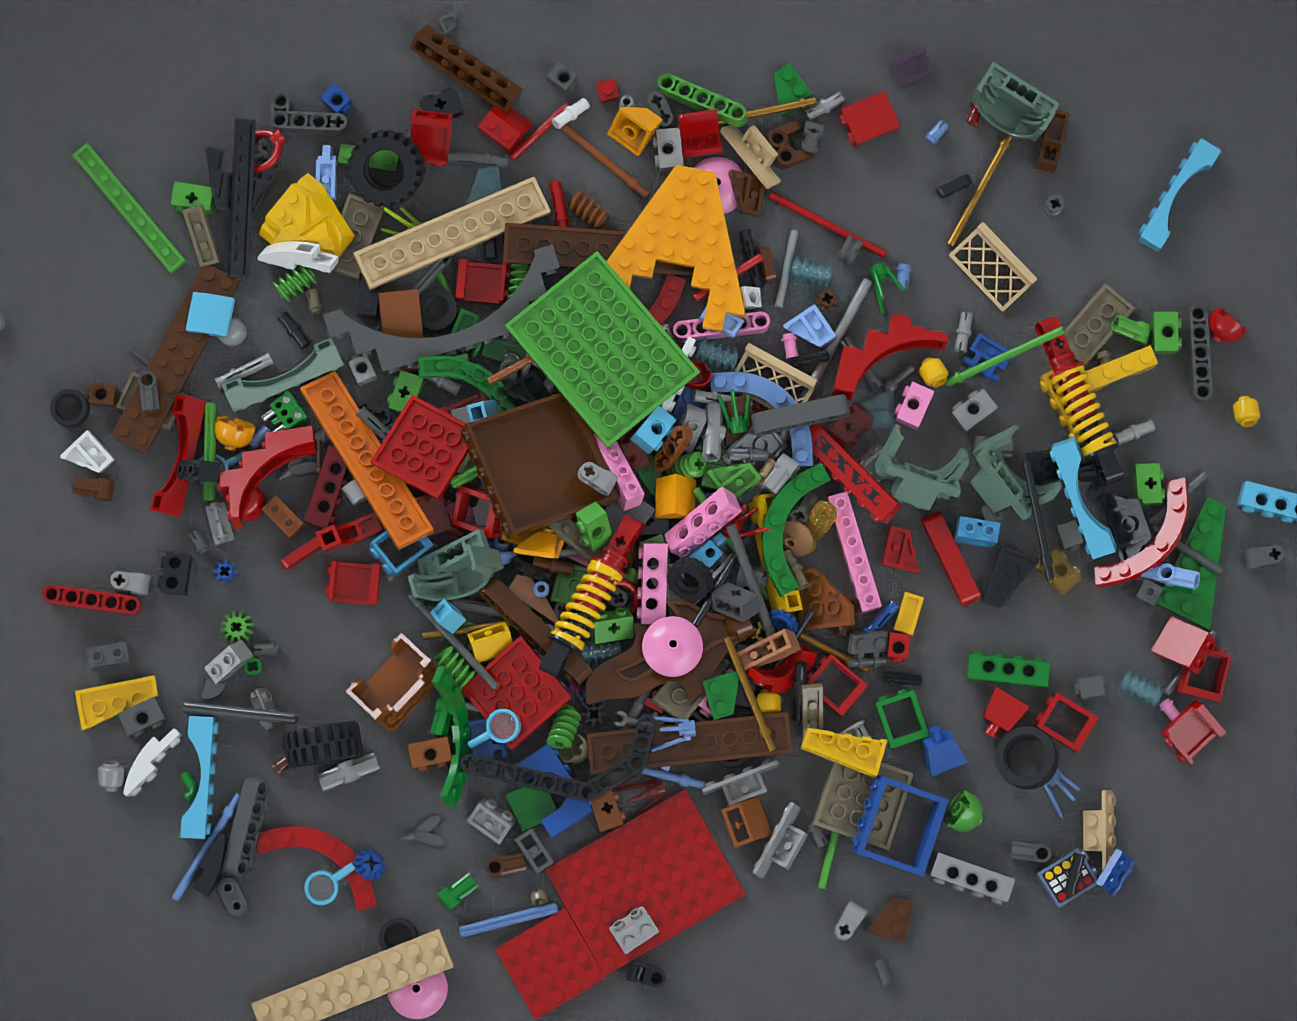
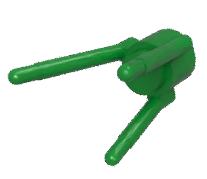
M878 263L870 267L869 271L874 283L880 312L884 315L882 299L885 297L881 283L885 282L889 275L902 292H905V289L893 275L890 267L885 268L883 263Z
M730 389L734 417H731L730 420L721 395L718 394L717 397L727 422V428L731 429V434L747 432L746 426H750V395L746 396L743 419V416H738L734 389Z

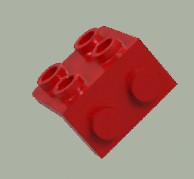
M705 110L678 116L684 158L723 153L717 110Z

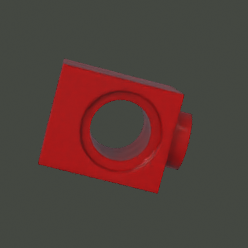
M890 632L886 658H890L891 662L903 663V660H907L910 635ZM895 643L903 646L902 653L897 654L893 651Z

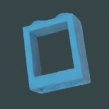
M960 516L955 525L953 539L957 543L993 548L998 542L1000 523Z
M387 531L370 543L369 552L375 559L381 561L383 570L394 578L431 550L433 544L427 536L416 541L420 550L397 568H395L378 546L390 537Z

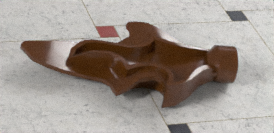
M675 600L666 603L670 616L681 617L691 623L700 610V607L686 601ZM707 612L699 627H696L703 641V652L699 663L685 675L667 677L650 668L643 656V638L651 625L634 623L636 638L633 646L626 652L603 662L594 669L586 682V703L592 705L605 700L634 698L668 681L681 682L687 692L688 700L692 701L704 692L701 681L713 677L716 668L728 653L723 639L731 636L734 646H736L739 642L754 637L755 632L749 619L743 623L727 615ZM671 641L669 645L674 648L677 646V643Z

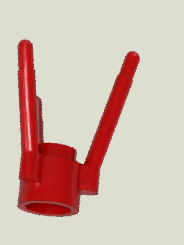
M746 504L743 505L741 512L722 527L724 535L730 539L726 526L736 523L740 537L768 531L769 527L741 533L743 529L741 522L757 512L759 508L756 507L741 518L736 519L747 508Z

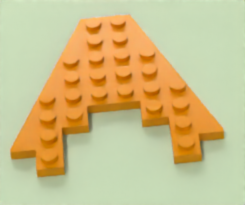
M676 165L606 262L629 289L633 276L647 279L653 278L656 261L694 268L691 287L710 291L702 328L722 332L726 314L744 317L745 310L715 172Z

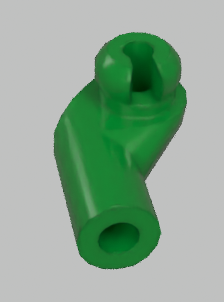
M185 771L180 775V778L188 789V792L184 793V797L190 803L196 798L198 791L196 782L190 773Z

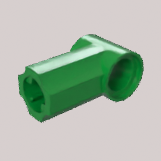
M439 695L430 733L447 737L453 714H449L443 698Z
M467 873L436 896L449 912L479 886L472 876Z

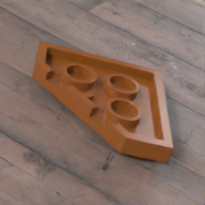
M818 569L802 570L810 585L805 589L799 590L803 610L798 611L799 622L808 609L815 613L804 631L855 626L854 605Z

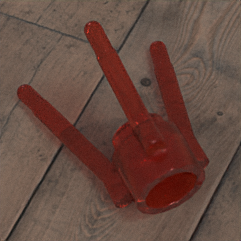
M653 779L648 782L617 787L615 789L616 791L647 787V792L627 801L632 803L647 796H650L651 799L654 798L636 812L638 816L655 803L663 800L662 796L667 795L661 780L655 781Z

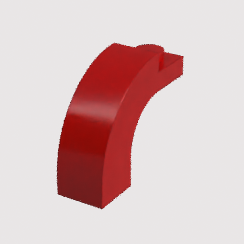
M373 512L350 523L340 526L333 524L315 533L323 551L332 552L366 540V538L384 530L376 513Z
M800 645L801 650L785 657L775 668L764 670L750 667L747 675L754 679L753 682L762 686L770 693L784 692L794 687L792 680L795 675V662H798V665L799 661L807 662L808 674L814 664L817 653L805 645Z

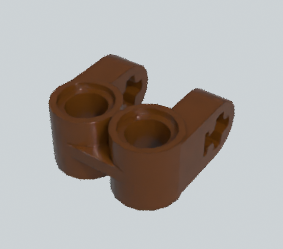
M799 120L773 129L767 137L769 144L778 153L774 163L781 170L797 166L815 156L813 152L803 149L795 152L789 144L788 138L803 130ZM778 137L782 143L776 144L772 138ZM783 154L787 155L790 160L783 161L780 156Z

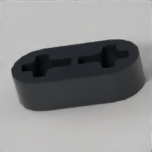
M965 174L941 185L935 191L939 199H943L967 188L973 182L969 174Z
M364 400L356 404L358 408H363L364 405H367V409L373 415L375 413L382 415L385 412L387 420H383L382 423L385 426L390 424L392 417L386 408Z

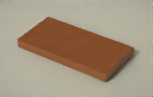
M419 289L379 292L383 333L401 337L424 338ZM403 365V366H400V367H399V370L419 369V368H418V365H417V366L410 367V368H407L406 365Z

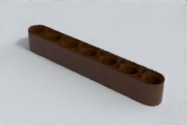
M493 576L478 591L480 596L544 657L553 643L547 638V635L552 630L498 578ZM571 654L562 675L578 687L592 673V669L579 655Z

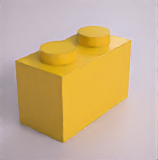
M506 622L467 634L472 654L479 663L487 662L497 657L513 643Z

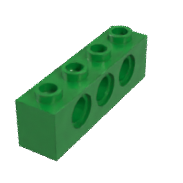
M973 651V654L968 655L966 680L1047 688L1050 663L1045 662L1043 658H1033V661L1025 660L1024 656H1013V659L1005 658V654L994 653L992 657L985 656V652ZM984 662H990L993 665L992 672L984 671ZM1004 664H1009L1013 667L1012 674L1004 673ZM1025 666L1032 668L1033 675L1031 677L1024 675L1023 668Z

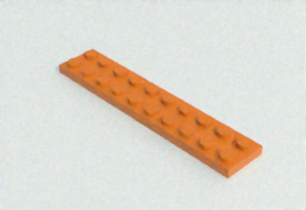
M336 371L300 387V392L353 478L357 481L397 549L400 550L433 533L432 525L405 482L371 464L370 461L381 444L374 432L356 416L360 410Z

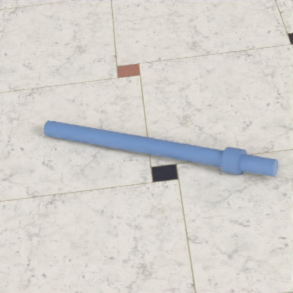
M655 768L645 769L642 774L680 783V786L684 787L692 786L703 789L705 781L690 778V775L686 774L678 775Z
M238 793L235 794L230 804L225 806L222 811V817L174 892L172 898L175 900H180L198 871V865L216 841L229 819L234 817L240 799Z

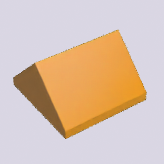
M679 474L657 478L655 518L683 519L695 509L696 496L693 490L696 488V480Z

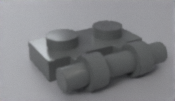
M878 630L849 633L848 653L854 654V659L848 660V666L862 669L864 666L879 667L886 664V657H879V653L887 651L888 632ZM864 653H870V658H864Z

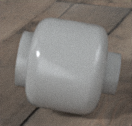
M117 761L103 762V765L98 768L99 786L105 788L107 792L117 791L118 787L124 785V767L119 765Z

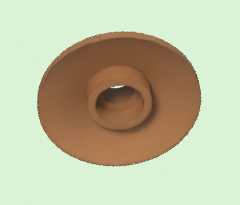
M787 520L783 530V549L785 551L792 550L794 556L808 554L814 544L810 530L798 521Z

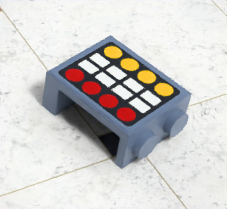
M1076 848L1050 866L1035 873L1056 909L1097 885L1096 882L1100 876L1094 867L1091 868L1087 863L1089 858L1084 850L1080 851L1079 848ZM1074 852L1086 855L1082 869L1083 877H1080L1076 895L1063 892L1068 877L1067 869L1070 870Z

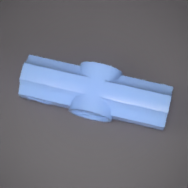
M1166 563L1150 568L1140 574L1141 577H1139L1164 583L1167 586H1179L1196 590L1200 582L1199 572L1173 567L1171 564ZM1168 572H1172L1169 578H1165Z

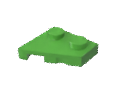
M751 462L707 470L708 475L719 489L721 487L726 488L734 493L736 498L762 479V476Z

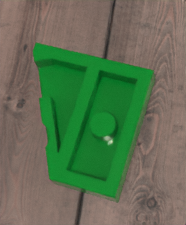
M790 63L773 74L779 105L799 101L800 98L808 99L812 96L813 93ZM790 111L780 112V115L783 117Z
M733 671L701 681L713 720L732 715L734 713L739 683L737 672Z

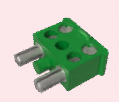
M285 390V394L269 404L271 409L261 416L263 421H267L276 414L277 417L271 420L274 426L280 422L283 423L272 432L294 429L309 421L307 415L288 390Z

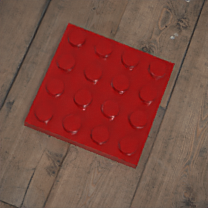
M411 395L370 462L381 470L440 500L451 479L469 453L467 444L461 438V430L467 423Z
M523 636L518 637L485 667L486 671L499 683L498 689L493 690L479 674L461 688L486 720L491 713L498 709H509L517 714L521 722V731L516 739L506 743L511 750L518 747L573 698L557 678L539 669L542 659ZM501 713L494 717L491 726L502 739H506L513 735L516 724L511 715Z
M566 908L495 949L535 1020L606 979Z

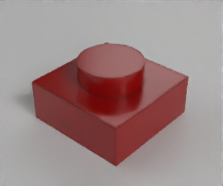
M615 78L596 83L601 103L620 99Z

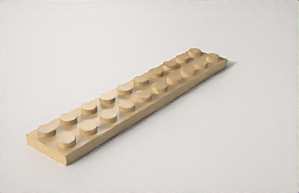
M532 177L356 251L353 255L371 290L433 264L438 260L499 236L505 231V223L527 224L550 214L551 210L535 177Z
M437 929L251 1003L257 1021H319L455 966L440 929Z

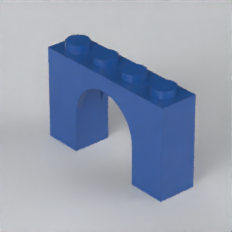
M548 744L516 764L517 766L571 779L569 774L572 771L566 763L562 764L558 759L561 754L557 749L548 746ZM508 769L511 776L514 777V769ZM527 773L524 776L526 784L534 780L532 773ZM565 784L567 794L571 793L574 790L573 784ZM566 798L564 804L558 810L542 819L541 822L552 839L591 815L593 813L591 803Z

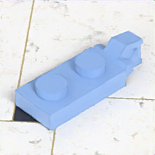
M323 145L322 156H318V160H316V180L324 185L330 198L336 200L337 156H333V147L331 145Z

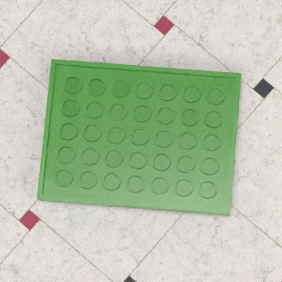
M598 251L505 324L508 332L607 449L700 374L696 366Z

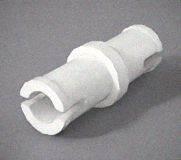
M581 98L572 106L565 107L562 113L552 118L553 125L560 129L569 121L576 120L579 114L590 108L588 101L585 98Z

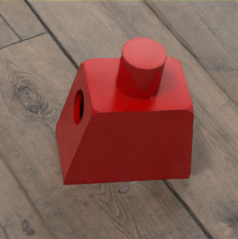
M995 687L983 715V719L989 722L984 733L995 739L1000 729L1006 733L1009 732L1028 710L1029 706Z

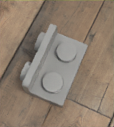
M486 797L478 803L467 820L469 824L499 845L517 821L509 811L501 809L494 800Z

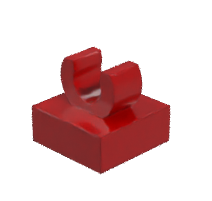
M656 690L652 693V699L657 694ZM647 697L644 705L662 714L663 710L652 703V699Z

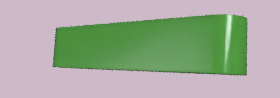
M666 73L659 77V89L665 97L700 112L716 110L717 106L723 105L725 106L723 110H717L719 120L735 127H742L747 123V113L743 105L672 74ZM665 83H672L669 88L663 87ZM684 90L690 91L687 95H681V92ZM701 98H707V101L704 103L698 102ZM736 113L743 114L740 118L733 117Z

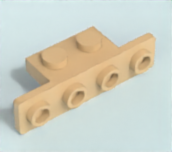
M732 125L721 128L720 133L767 189L781 182L779 177L770 168L778 153L755 125L749 127L744 135L738 127Z
M1102 790V810H1083V850L1102 851V870H1104L1112 857L1116 845V837L1114 835V826L1116 824L1114 806L1116 799L1111 790Z

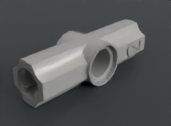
M715 402L708 403L705 406L707 420L700 434V437L703 438L702 457L707 462L720 459L721 442L726 433V428L722 426L723 411L720 404Z
M370 753L356 760L351 759L338 764L337 767L320 773L317 776L323 791L343 783L348 784L356 781L363 775L379 770L380 766L375 753Z

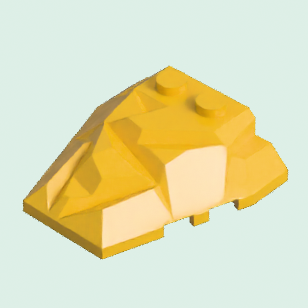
M309 173L301 177L296 184L290 185L266 215V222L262 225L259 235L271 245L287 241L310 242L319 244L321 252L336 255L338 259L356 238L346 220L338 211L336 204L330 198L324 185Z

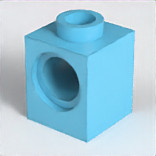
M443 599L430 612L438 624L452 634L466 621V618L459 609L446 599Z

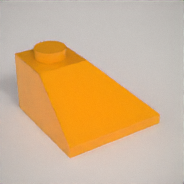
M621 107L607 135L639 157L652 139V136L655 135L663 119L648 108Z
M542 528L541 532H536L515 547L514 553L554 559L557 534H553L554 530Z

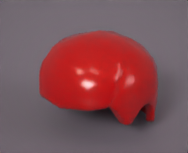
M691 361L700 371V374L685 386L693 390H699L710 382L712 371H709L706 363Z

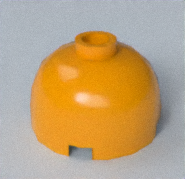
M227 416L217 417L215 435L217 440L225 445V449L236 451V448H243L252 441L256 428L254 424L238 418L228 421L229 417Z

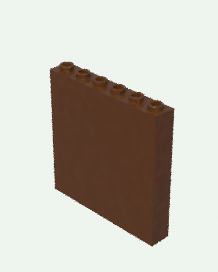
M561 393L467 423L461 430V438L469 448L470 459L475 462L477 475L484 483L485 494L493 504V513L496 517L498 516L501 523L500 529L508 540L576 517L578 511L594 502H597L601 507H605L615 503L620 498L616 485H614L610 495L606 496L579 480L578 470L586 462H592L608 471L609 469L592 430ZM587 469L585 475L589 476L591 470Z

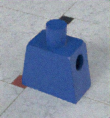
M938 725L929 729L931 736L923 739L925 765L932 777L967 763L964 754L949 730L942 731Z

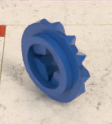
M776 608L774 611L771 610L769 616L774 629L778 632L787 629L796 633L799 624L796 622L795 617L785 612L784 609L779 610Z
M369 848L360 851L356 855L354 867L362 878L376 880L385 872L386 864L383 861V857L377 851H371ZM369 858L371 860V863L375 864L372 867V870L370 868V865L366 864L369 861Z

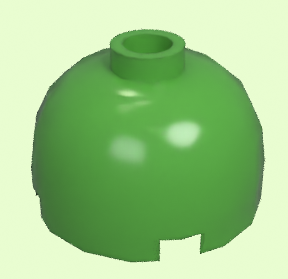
M963 790V794L959 792L952 799L947 811L951 812L949 818L945 817V823L953 830L969 832L982 823L983 807L976 796Z

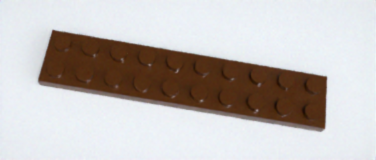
M505 223L503 263L531 265L535 257L534 250L552 244L559 266L563 268L578 267L596 251L607 261L627 232ZM656 261L653 274L693 277L694 268Z
M211 265L202 266L146 371L153 372L157 377L160 410L142 412L140 386L138 384L111 434L113 438L148 454L163 423L174 406L176 395H179L211 337L208 334L186 331L193 292L232 298L240 284L239 279L228 277L227 273ZM151 376L143 379V384L146 386L151 385L153 382V377Z
M788 712L763 715L767 726L771 728V736L777 748L776 750L769 752L764 738H761L758 730L760 728L755 716L695 722L696 736L691 737V741H683L654 752L650 751L646 769L792 753ZM678 724L657 726L651 748L683 737L679 736V731H660L662 727L678 726ZM648 727L644 729V733L639 731V734H645L649 737L651 735L647 734ZM636 729L587 734L591 775L601 774L629 757ZM644 738L637 741V747L640 749H644L648 745V741ZM635 758L632 761V767L635 769H639L643 765V760L640 758ZM619 768L613 772H622L625 770Z

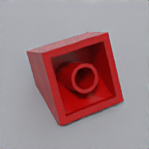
M494 107L478 125V131L506 153L510 154L534 123L513 108L504 113L497 107Z

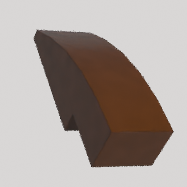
M1057 109L1045 130L1035 169L1053 174L1058 164L1070 113Z

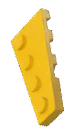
M153 675L75 691L82 731L102 723L152 697L159 696L156 676Z
M808 728L800 749L875 778L878 775L887 740H875L865 736L855 737L845 733L843 735L835 734L831 731Z

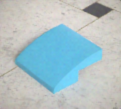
M193 292L186 331L228 338L235 299Z

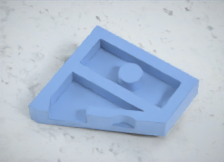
M815 304L783 325L787 331L794 333L820 349L837 338Z

